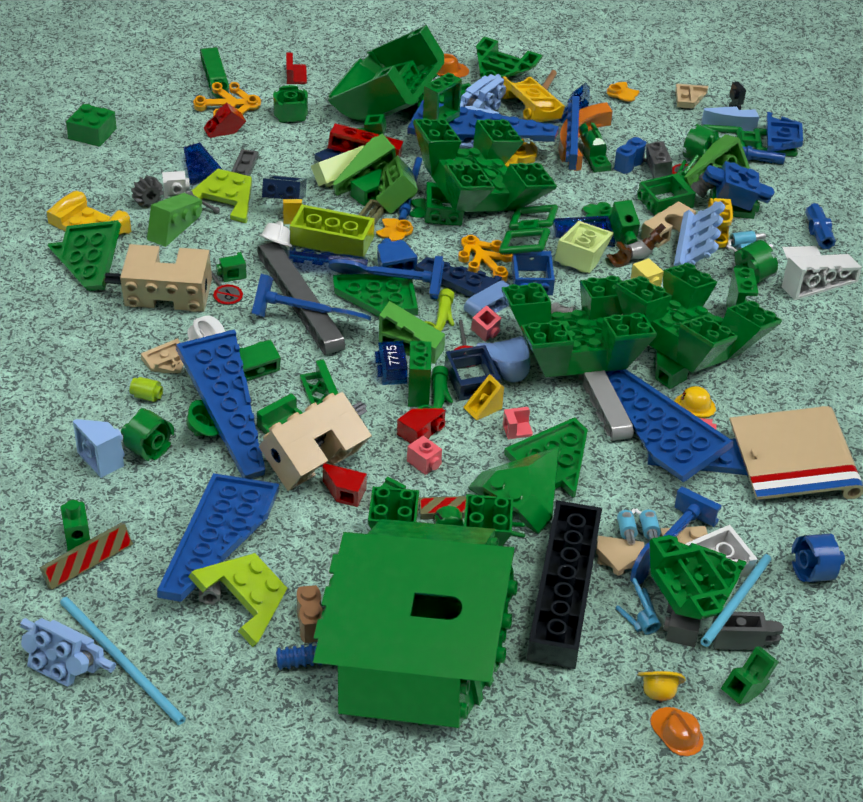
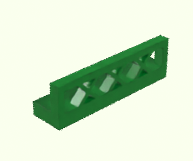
M324 359L316 361V372L300 375V381L310 405L315 402L317 405L322 403V400L331 393H334V395L339 394ZM317 379L318 382L316 385L307 383V380ZM315 392L324 394V396L321 399L316 398L312 395Z

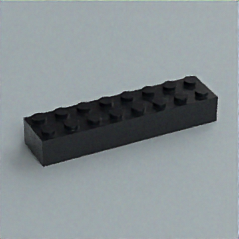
M556 500L526 658L528 661L576 669L602 508Z

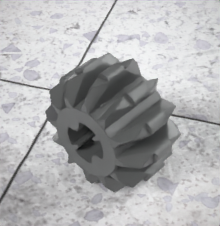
M146 175L144 179L139 177V181L134 182L135 187L131 188L132 198L141 207L146 206L149 208L157 200L161 201L160 196L164 195L163 185L158 182L159 180L156 177Z

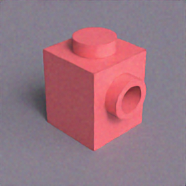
M486 305L472 318L471 330L486 342L490 337L494 338L500 332L501 317Z
M425 436L408 445L407 462L426 475L440 467L442 463V449Z

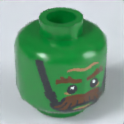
M454 506L441 507L434 513V524L464 526L462 513Z

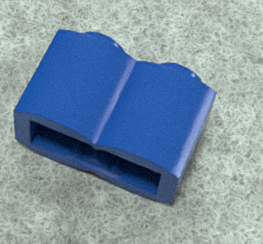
M633 137L626 144L618 147L614 170L627 174L634 167L641 165L644 162L646 141L639 137Z

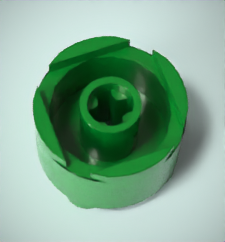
M286 85L280 87L279 91H274L273 110L278 121L287 123L306 120L308 115V92L305 89L302 91L298 89V86Z
M699 124L695 125V129H690L683 145L686 148V153L683 152V156L692 160L696 155H699L696 162L713 143L721 138L718 131Z
M758 240L735 252L736 266L734 268H753L756 282L759 283L777 272L778 261L771 254L773 252L772 248L766 242Z
M141 408L129 423H126L121 429L124 446L146 461H149V459L157 460L169 449L171 445L169 439L171 435L174 436V426L156 413Z

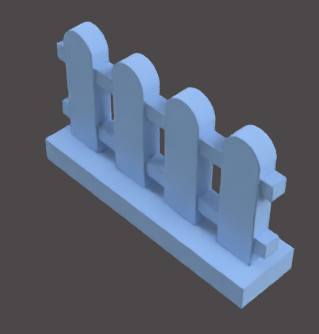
M721 201L714 202L712 206L703 211H698L696 215L690 210L684 212L674 266L684 263L695 265L699 260L705 257L709 258L712 253L717 251L719 245L714 240L721 235V231L716 227L723 222V218L719 214L725 209V205Z

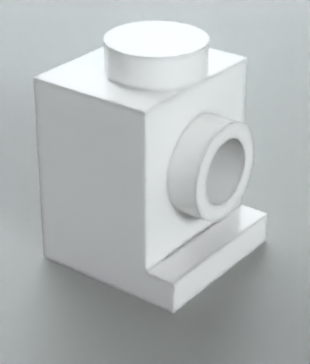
M185 171L162 172L164 198H168V195L186 193V189H190L189 178H185Z

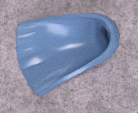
M520 336L494 343H477L476 346L486 345L494 365L504 380L519 382L527 377L530 371V357L524 337Z

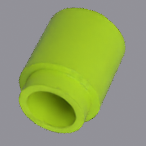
M138 377L132 379L129 392L135 398L156 402L163 395V386H161L160 381Z

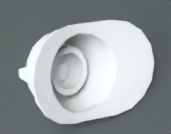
M282 221L268 223L263 233L259 235L264 239L292 247L289 243L290 230L283 226Z
M212 316L196 318L187 331L188 341L225 332L224 327Z

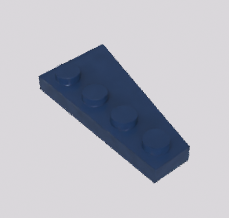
M424 258L415 266V271H432L434 258ZM445 262L441 284L463 295L472 297L501 281L502 277L495 275L492 278L486 276V272L478 271L474 273L467 271V267H452L449 262Z

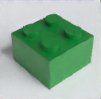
M82 104L66 121L68 139L100 147L117 129L115 111L91 106L90 104Z

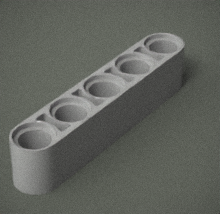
M605 371L578 374L579 379L583 381L582 386L586 394L589 393L590 395L588 398L592 406L597 409L595 412L600 422L604 423L602 426L607 436L611 437L610 441L632 438V423Z

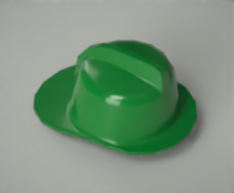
M193 401L189 406L186 418L188 429L194 433V436L218 435L219 432L203 401Z

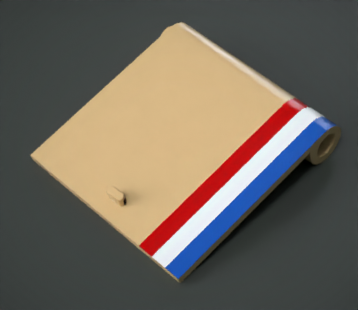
M821 406L730 417L729 421L756 500L841 490L846 499H856L863 495V482L834 410L831 407Z

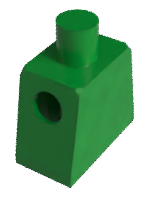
M632 200L614 202L608 223V228L610 232H613L616 242H622L627 245L638 242L637 235L640 228V222Z
M69 500L66 504L60 506L67 551L90 540L85 504L77 500ZM76 530L81 531L82 537L78 539L73 538V532Z

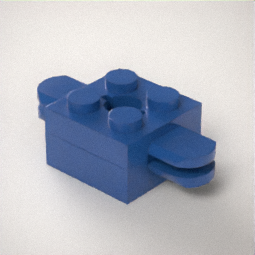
M725 161L721 169L709 165L702 176L705 182L716 185V198L731 199L732 205L749 211L756 200L769 203L775 193L772 187L760 183L758 172L741 167L736 163Z

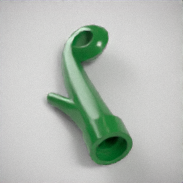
M438 365L432 369L433 407L423 404L417 409L442 408L444 398L449 404L453 403L447 387L449 370L445 366Z

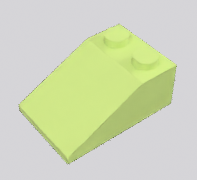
M578 221L559 239L554 261L559 262L563 266L574 267L580 272L590 273L598 264L613 236V232Z

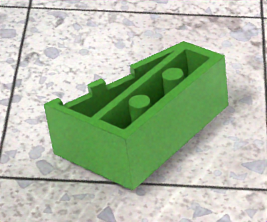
M398 155L383 169L381 177L383 185H380L378 188L381 193L376 196V200L392 214L407 199L413 198L417 193L418 188L413 172Z
M181 193L152 204L147 240L164 247L169 245L200 217L202 213V199Z
M389 301L379 315L378 346L386 349L387 346L388 349H390V346H396V349L391 347L392 351L410 356V341L432 342L431 363L435 364L444 351L445 334Z

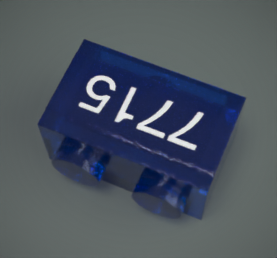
M403 341L378 343V351H374L375 364L379 363L376 366L377 377H381L382 385L407 384L408 366Z

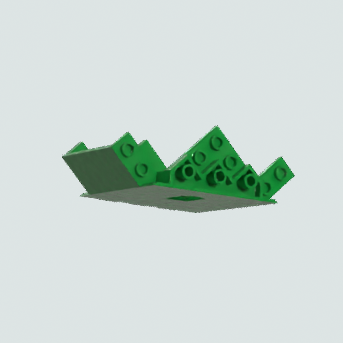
M380 519L368 534L343 532L338 554H333L329 573L333 574V577L330 578L329 585L325 587L321 605L326 608L322 612L321 619L317 621L314 639L318 640L313 660V663L338 665V714L459 728L463 720L468 718L469 703H465V694L467 695L469 692V680L492 682L493 673L497 672L501 663H505L506 647H502V643H505L507 629H510L512 624V614L508 613V604L512 597L516 596L518 582L514 580L512 566L514 547L498 546L499 539L495 537V529ZM415 594L458 599L462 604L461 614L451 620L411 616Z

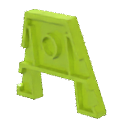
M217 169L191 190L193 195L200 199L206 198L234 205L235 207L230 214V219L247 223L252 190L251 176Z
M256 553L196 569L188 576L203 593L220 580L253 615V618L238 630L252 647L259 642L287 590L283 582Z

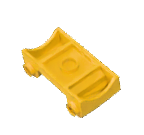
M506 76L502 77L504 79L503 85L506 86V92L502 98H519L526 105L523 111V116L526 120L547 122L562 118L565 105L532 77H528L518 83L509 81Z
M79 191L67 194L46 211L48 223L66 231L67 226L118 220L121 223L119 235L132 232L130 216L127 212L117 210L111 217L88 207L85 194Z

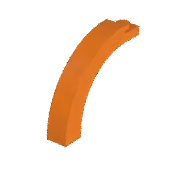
M607 102L591 105L579 110L578 138L580 137L579 128L584 123H586L588 131L592 130L591 122L595 123L597 128L611 126L613 111ZM567 119L561 127L559 139V156L562 162L566 161ZM579 148L576 170L574 171L581 170L583 155Z

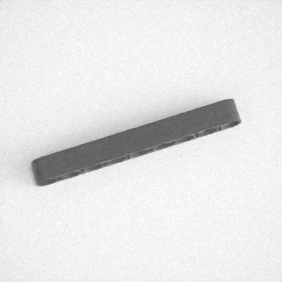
M270 242L257 247L259 259L271 277L274 278L273 280L284 296L320 303L279 243ZM292 306L324 355L345 350L344 338L327 313Z

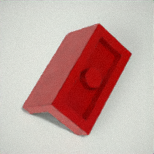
M286 53L287 84H307L306 64H293V53Z

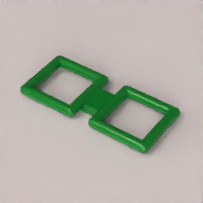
M703 125L722 133H736L743 147L751 146L757 150L767 151L766 147H762L761 135L767 136V129L755 128L753 131H743L742 127ZM797 148L773 151L785 153V156L795 157L798 155Z
M552 204L517 207L508 226L510 231L505 233L499 253L505 255L542 252L545 249L550 234V229L547 227L553 225L558 206ZM549 212L547 220L534 219L518 222L522 214ZM541 236L538 244L509 246L512 238Z

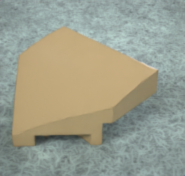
M177 338L141 353V360L154 372L181 373L184 364L176 351V344L181 342Z
M598 536L596 554L598 555L597 564L610 566L613 568L614 574L622 575L625 569L633 568L636 558L644 548V542L635 541L634 545H628L627 539Z

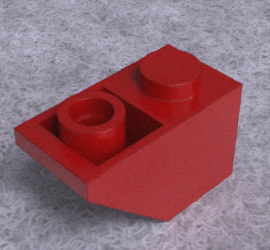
M226 102L218 109L212 119L207 121L203 128L209 138L235 134L245 124L246 120L239 110Z
M443 408L409 410L397 419V435L410 444L422 436L429 439L435 432L441 431L444 428L446 410Z
M325 463L323 464V483L336 502L358 507L367 489V473Z

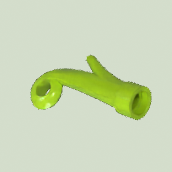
M444 288L439 291L436 324L424 321L439 331L443 330L447 320L450 326L455 324L451 312V305L455 296L452 290Z

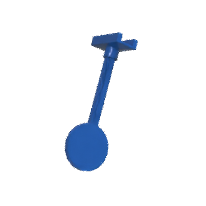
M435 256L432 271L424 270L423 272L378 266L367 267L359 262L346 259L330 260L328 267L342 274L371 273L380 276L422 280V282L430 283V297L437 300L441 289L445 262L443 261V256Z
M265 274L260 275L252 314H256V316L265 317L268 303H279L321 313H334L356 320L371 321V316L341 308H331L325 304L278 295L277 292L271 291L274 278Z
M681 486L677 491L674 508L684 512V514L663 536L671 535L677 537L695 519L715 527L719 522L717 514L721 510L722 505ZM649 542L639 553L631 572L630 581L632 582V579L636 578L639 585L649 575Z

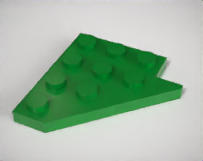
M118 220L67 226L63 242L48 243V247L87 291L104 290L106 288L105 273L110 272L121 223Z
M574 417L506 447L504 455L512 462L559 446L555 489L562 487L574 498L576 497L588 429Z

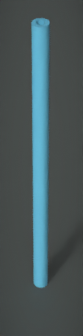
M765 554L762 556L702 637L700 642L704 647H708L766 569L771 562L770 555Z
M68 597L62 598L60 604L177 725L184 723L186 718Z

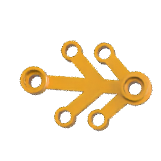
M215 82L212 84V92L224 99H206L204 96L199 95L194 99L193 105L196 111L202 112L207 109V106H223L227 102L233 107L241 106L237 110L243 115L248 110H257L261 105V99L257 95L245 93L240 89L239 83L231 82L229 84V91L242 98L236 99L222 89L221 83ZM218 109L213 111V116L217 113Z
M467 235L461 239V245L464 249L458 253V260L463 263L470 260V252L474 251L476 254L473 261L468 263V271L477 273L480 270V263L483 261L493 271L492 278L495 275L501 276L502 280L506 282L508 280L507 269L503 266H498L492 259L508 263L512 261V254L501 255L497 253L502 243L500 240H493L489 243L480 241L474 235Z

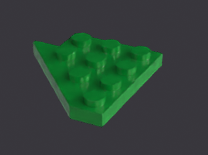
M371 273L333 275L334 294L378 317L389 301L412 315H418V305L412 279L373 275Z

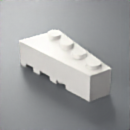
M849 254L788 257L781 287L794 300H798L858 282L862 267Z
M730 525L686 543V545L694 543L726 554V558L735 562L738 559L746 561L747 563L741 571L740 577L748 576L758 560Z

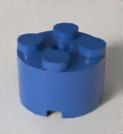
M832 533L799 536L793 542L791 554H795L796 561H793L792 565L800 581L811 583L831 581L837 578L841 565L845 563V555L843 551L839 550V546Z

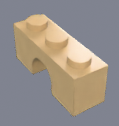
M677 202L651 219L646 220L641 227V238H649L650 233L662 223L666 229L660 233L664 240L660 244H655L659 248L670 241L672 229L680 232L684 212L690 210L696 215V211L681 202Z

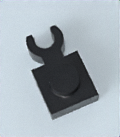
M738 81L732 82L729 97L732 101L729 103V107L737 106L738 110H741V105H744L746 89Z

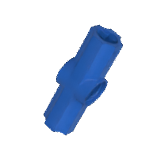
M812 203L809 207H806L805 211L809 221L810 235H815L818 245L822 249H830L832 246H835L836 242L832 233V221L830 218H826L822 207L818 203Z

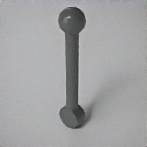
M186 191V194L196 197L192 191ZM202 200V204L213 210L215 214L220 212L219 207H214Z

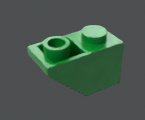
M378 169L351 181V197L363 206H366L370 199L376 200V196L380 195L378 188L381 185L382 170Z
M656 350L654 370L657 381L668 389H672L687 380L688 369Z

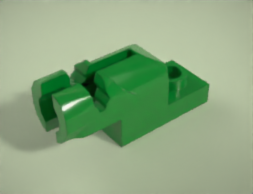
M591 122L592 131H588L586 123L582 124L579 128V133L584 144L583 154L594 173L611 171L612 165L606 156L607 145L597 126Z

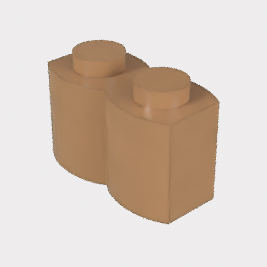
M316 585L302 586L297 589V617L299 620L300 637L304 643L318 642V640L314 639L317 621L321 619L323 608L321 607V592Z

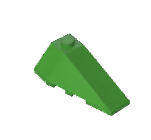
M383 134L372 138L333 182L336 196L351 191V181L378 169L382 170L383 173L384 167L396 157L395 147Z
M725 134L713 143L684 176L687 184L690 186L693 182L699 181V176L706 171L709 165L721 169L725 161L736 163L741 167L749 169L750 166L740 138Z

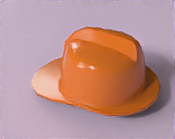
M444 54L445 63L438 71V76H443L449 72L461 78L469 74L467 66L460 64L454 55Z
M664 707L653 712L650 718L651 726L673 753L679 756H691L701 750L704 744L703 735L700 731L698 720L692 714L674 707Z

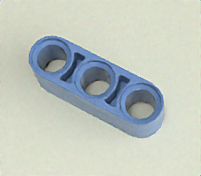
M501 280L473 295L465 302L464 311L474 317L486 305L495 313L508 307L509 305L501 289L502 287H508L509 284Z

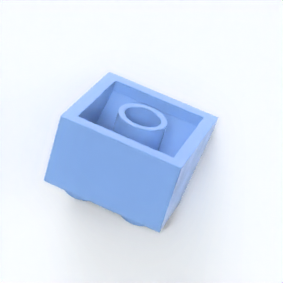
M81 419L73 421L77 453L100 478L124 467L123 457L125 454L121 445L123 437L117 428L114 429L109 422Z

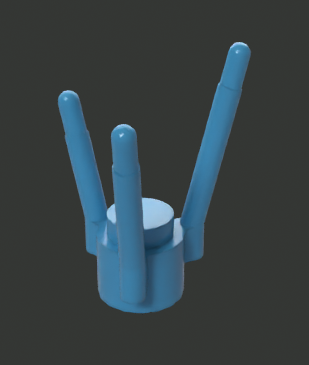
M633 578L632 582L644 610L638 613L637 621L620 606H616V610L634 626L637 632L643 631L646 635L655 633L660 629L661 623L657 618L647 589L643 588L641 590L637 579Z

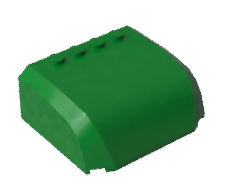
M428 26L420 27L368 51V56L365 59H358L328 94V101L340 113L360 122H364L367 115L384 114L385 117L419 101V97L424 94V86L438 76V71L444 65V53ZM413 60L420 74L408 88L393 65ZM392 66V67H390V68H387V69L381 71V72L377 75V77H376L375 79H373L374 76L378 73V71H379L380 69L385 68V67Z

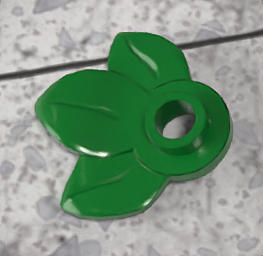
M425 198L412 199L411 204L415 209L410 212L409 216L424 218L425 220ZM432 198V205L443 206L439 199Z
M599 202L597 205L588 204L583 206L582 211L587 213L582 221L598 222L601 220L608 222L612 211L611 205L607 202Z

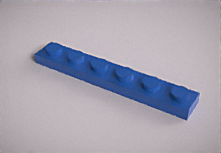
M572 96V103H568L565 162H569L570 170H576L579 96Z

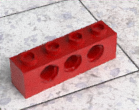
M335 123L330 131L327 148L347 152L360 146H365L372 138L379 136V134ZM385 136L395 147L396 156L401 157L404 141Z

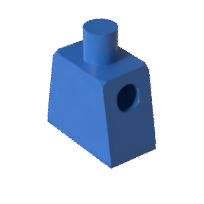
M386 238L382 240L381 244L377 245L379 267L415 271L418 257L405 241H392Z

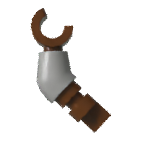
M661 223L650 233L649 238L645 237L643 240L640 239L638 242L627 246L622 242H617L616 246L620 250L615 254L609 253L606 255L615 267L619 268L627 265L630 259H644L653 253L652 250L656 247L655 244H660L664 240L660 233L666 227Z

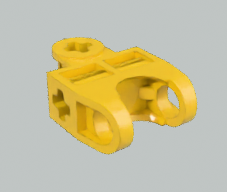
M709 198L708 208L716 201H721L725 205L724 211L719 214L723 218V222L716 227L721 231V235L717 239H721L723 242L714 240L719 245V248H723L728 245L729 226L733 220L731 199L714 198L713 200V198Z

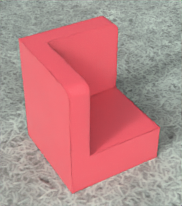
M529 407L504 409L503 427L508 439L532 436L533 432L529 424Z

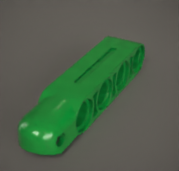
M218 48L200 49L201 62L210 90L212 91L213 83L219 82L222 84V89L229 93V84ZM212 92L214 97L223 99L220 95Z

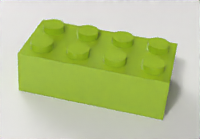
M302 204L290 224V244L363 259L374 238L375 218Z

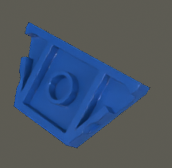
M767 112V152L802 147V123L783 116L780 120L772 117L773 113Z

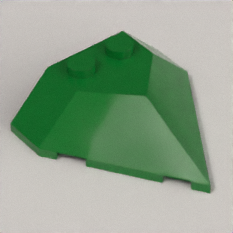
M485 36L476 45L480 78L488 77L490 74L494 76L499 74L501 78L503 76L507 78L520 76L535 68L543 58V55L527 51L521 59L499 52L498 41Z
M559 446L482 471L469 485L468 489L477 495L513 498V511L519 514L520 522L524 523L532 531L540 534L553 519Z
M671 535L651 538L649 541L651 576L675 614L700 620L718 616L747 562L740 559L737 562L726 558V554L694 543L690 545L680 543L677 537Z

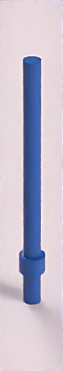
M421 157L415 159L412 169L416 182L422 164ZM412 198L407 199L400 206L399 220H406L410 214Z

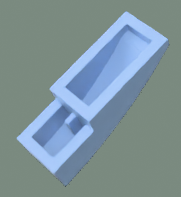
M737 106L704 108L702 124L742 127L743 131H753L757 128L759 115L755 109L738 110Z

